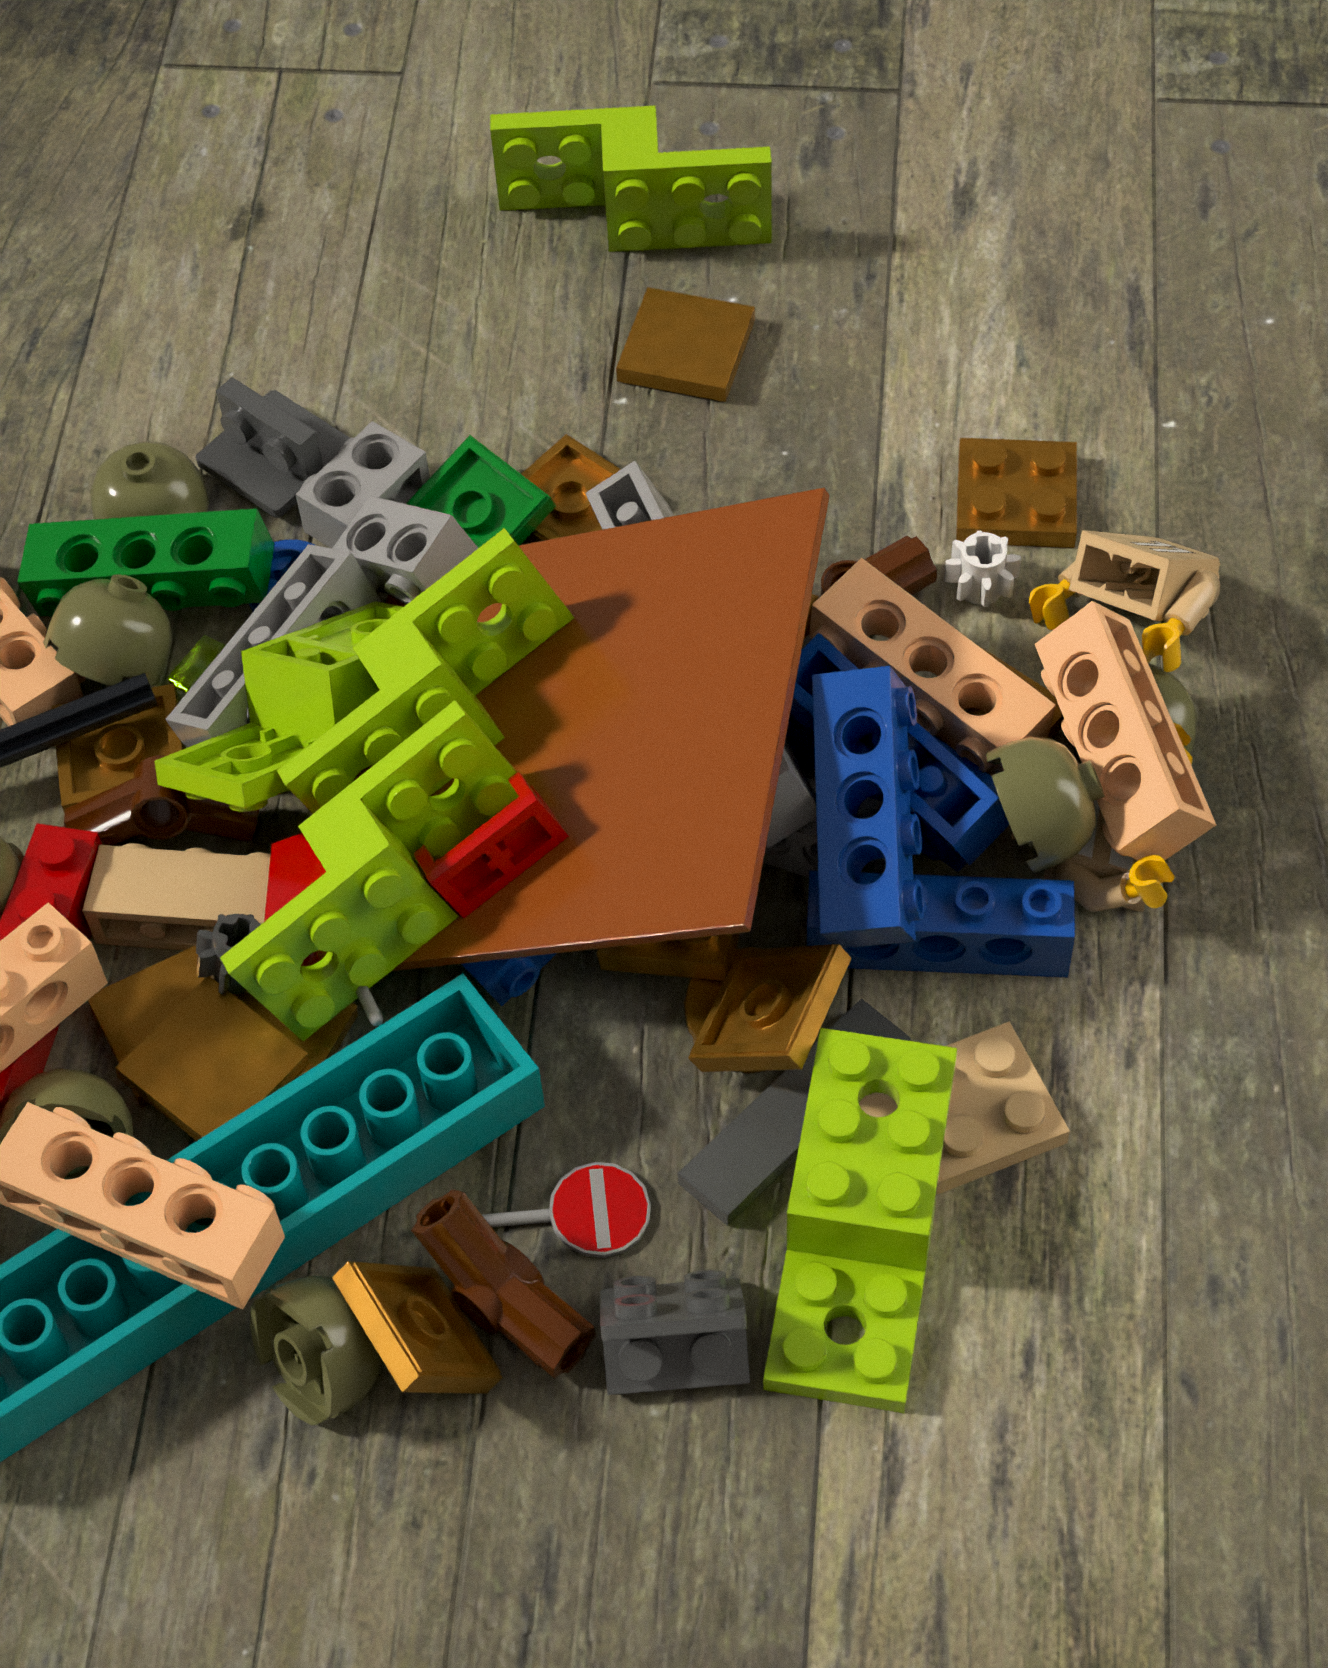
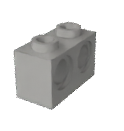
M370 422L356 437L348 439L342 445L339 453L317 474L309 476L295 494L304 532L326 546L333 548L369 495L406 504L430 478L426 452L377 423Z
M369 495L332 549L351 552L375 591L392 595L398 601L407 605L476 551L478 547L450 514Z

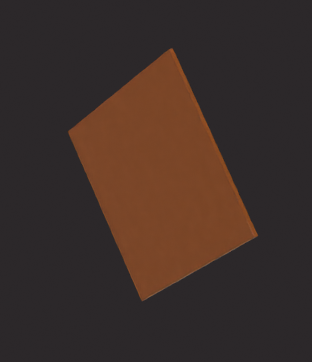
M825 487L518 545L568 608L574 619L480 691L476 697L505 737L495 747L514 769L522 774L528 785H532L541 795L569 837L467 917L463 918L455 910L459 916L392 971L751 931L830 495ZM392 595L387 597V604L402 607L406 605ZM496 603L486 607L480 613L477 622H486L494 618L501 610L502 604ZM372 766L366 767L363 770H361L355 777L354 781L363 773H365L368 769H370ZM455 778L451 779L431 796L445 792L452 785Z

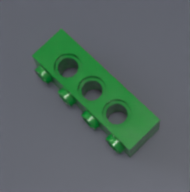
M257 508L29 524L17 583L38 616L52 617L61 598L74 586L95 579H111L113 575L117 574L133 577L145 584L147 587L146 593L156 599L163 610L177 611L185 607L218 605L237 607L241 604L261 603L267 596L275 544Z

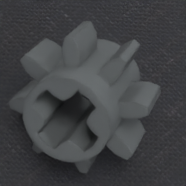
M220 914L218 915L213 932L199 930L197 933L198 978L210 976L219 983L218 989L220 994H224L226 991L232 994L248 992L229 975L220 957L261 925L254 918V915L230 914L225 916Z

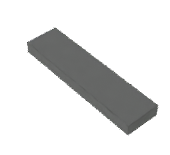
M862 998L830 1028L911 1041V1037ZM818 1040L813 1044L802 1069L785 1070L678 1172V1184L727 1226L797 1160Z

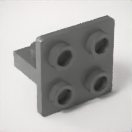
M231 377L216 390L222 413L221 425L224 431L196 454V461L198 467L273 517L279 518L297 503L295 494L300 490L305 480L309 476L317 474L339 453L342 445L350 437L280 392L271 390L265 396H261Z
M719 1270L691 1272L684 1276V1282L656 1284V1279L649 1276H631L616 1280L613 1283L614 1288L601 1290L600 1328L604 1348L607 1395L750 1383L746 1337L747 1320L739 1278L726 1279V1273Z

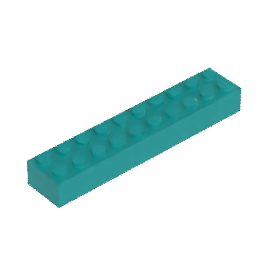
M461 974L166 1161L174 1163L178 1158L186 1159L206 1170L211 1175L213 1181L234 1190L237 1185L250 1186L265 1194L274 1203L285 1238L251 1295V1299L544 1108L545 1103L540 1070L466 976ZM137 1193L127 1200L125 1206L139 1205L146 1201L152 1193ZM202 1218L196 1220L188 1226L185 1232H201L207 1229L214 1219ZM56 1229L0 1265V1462L238 1307L59 1229Z

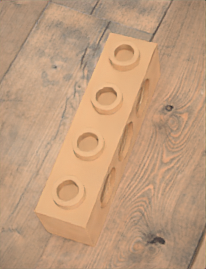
M863 558L857 561L812 604L809 636L811 639L819 632L858 669L891 666L904 685L911 686L913 689L917 708L916 722L932 736L936 735L952 747L960 757H965L977 765L978 769L983 773L987 772L992 776L1004 771L1002 763L994 765L987 762V751L1024 738H1047L1049 736L1056 704ZM882 635L887 637L888 640L876 641L868 636ZM929 671L937 675V677L924 678L915 672ZM978 708L986 714L980 716L971 715L963 709Z
M0 577V717L9 727L52 710V705L68 703L84 697L79 684L83 683L86 678L60 664L55 659L57 652L51 645L46 649L43 641L47 628L36 614L32 613L26 617L19 610L21 604L8 582Z
M1091 601L1035 644L1044 667L1041 671V677L1047 689L1056 697L1064 717L1061 721L1063 733L1076 748L1081 762L1084 763L1091 760L1098 775L1105 797L1098 799L1097 802L1105 820L1102 830L1107 842L1122 856H1129L1139 860L1148 855H1158L1166 860L1215 827L1216 822L1130 620Z
M49 903L0 941V1072L108 984L92 942Z
M27 1102L0 1144V1204L240 1309L245 1308L285 1238L274 1203L257 1189L247 1185H237L234 1190L213 1181L211 1175L206 1170L191 1161L178 1158L174 1163L156 1157L151 1154V1151L142 1142L124 1133H115L113 1137L104 1135L91 1129L90 1125L82 1117L62 1107H56L53 1112H50ZM90 1166L88 1171L82 1176L70 1180L64 1179L73 1169ZM137 1193H152L146 1201L139 1205L125 1206L127 1200ZM202 1218L214 1219L213 1223L201 1232H185L188 1226L196 1220Z

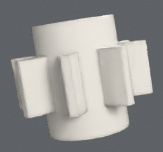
M980 530L967 537L964 542L959 540L953 541L951 559L945 562L944 580L948 583H958L957 600L962 601L965 599L972 604L988 607L989 604L998 600L1001 595L1008 598L1013 595L1014 579L1018 578L1020 573L1021 556L1015 554L1007 555V537L1000 538L995 534Z

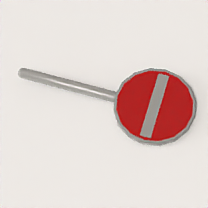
M593 1162L575 1167L560 1178L551 1193L549 1209L481 1215L491 1227L551 1222L554 1233L567 1248L586 1257L608 1258L625 1253L641 1240L649 1226L651 1202L645 1185L633 1172L617 1164Z

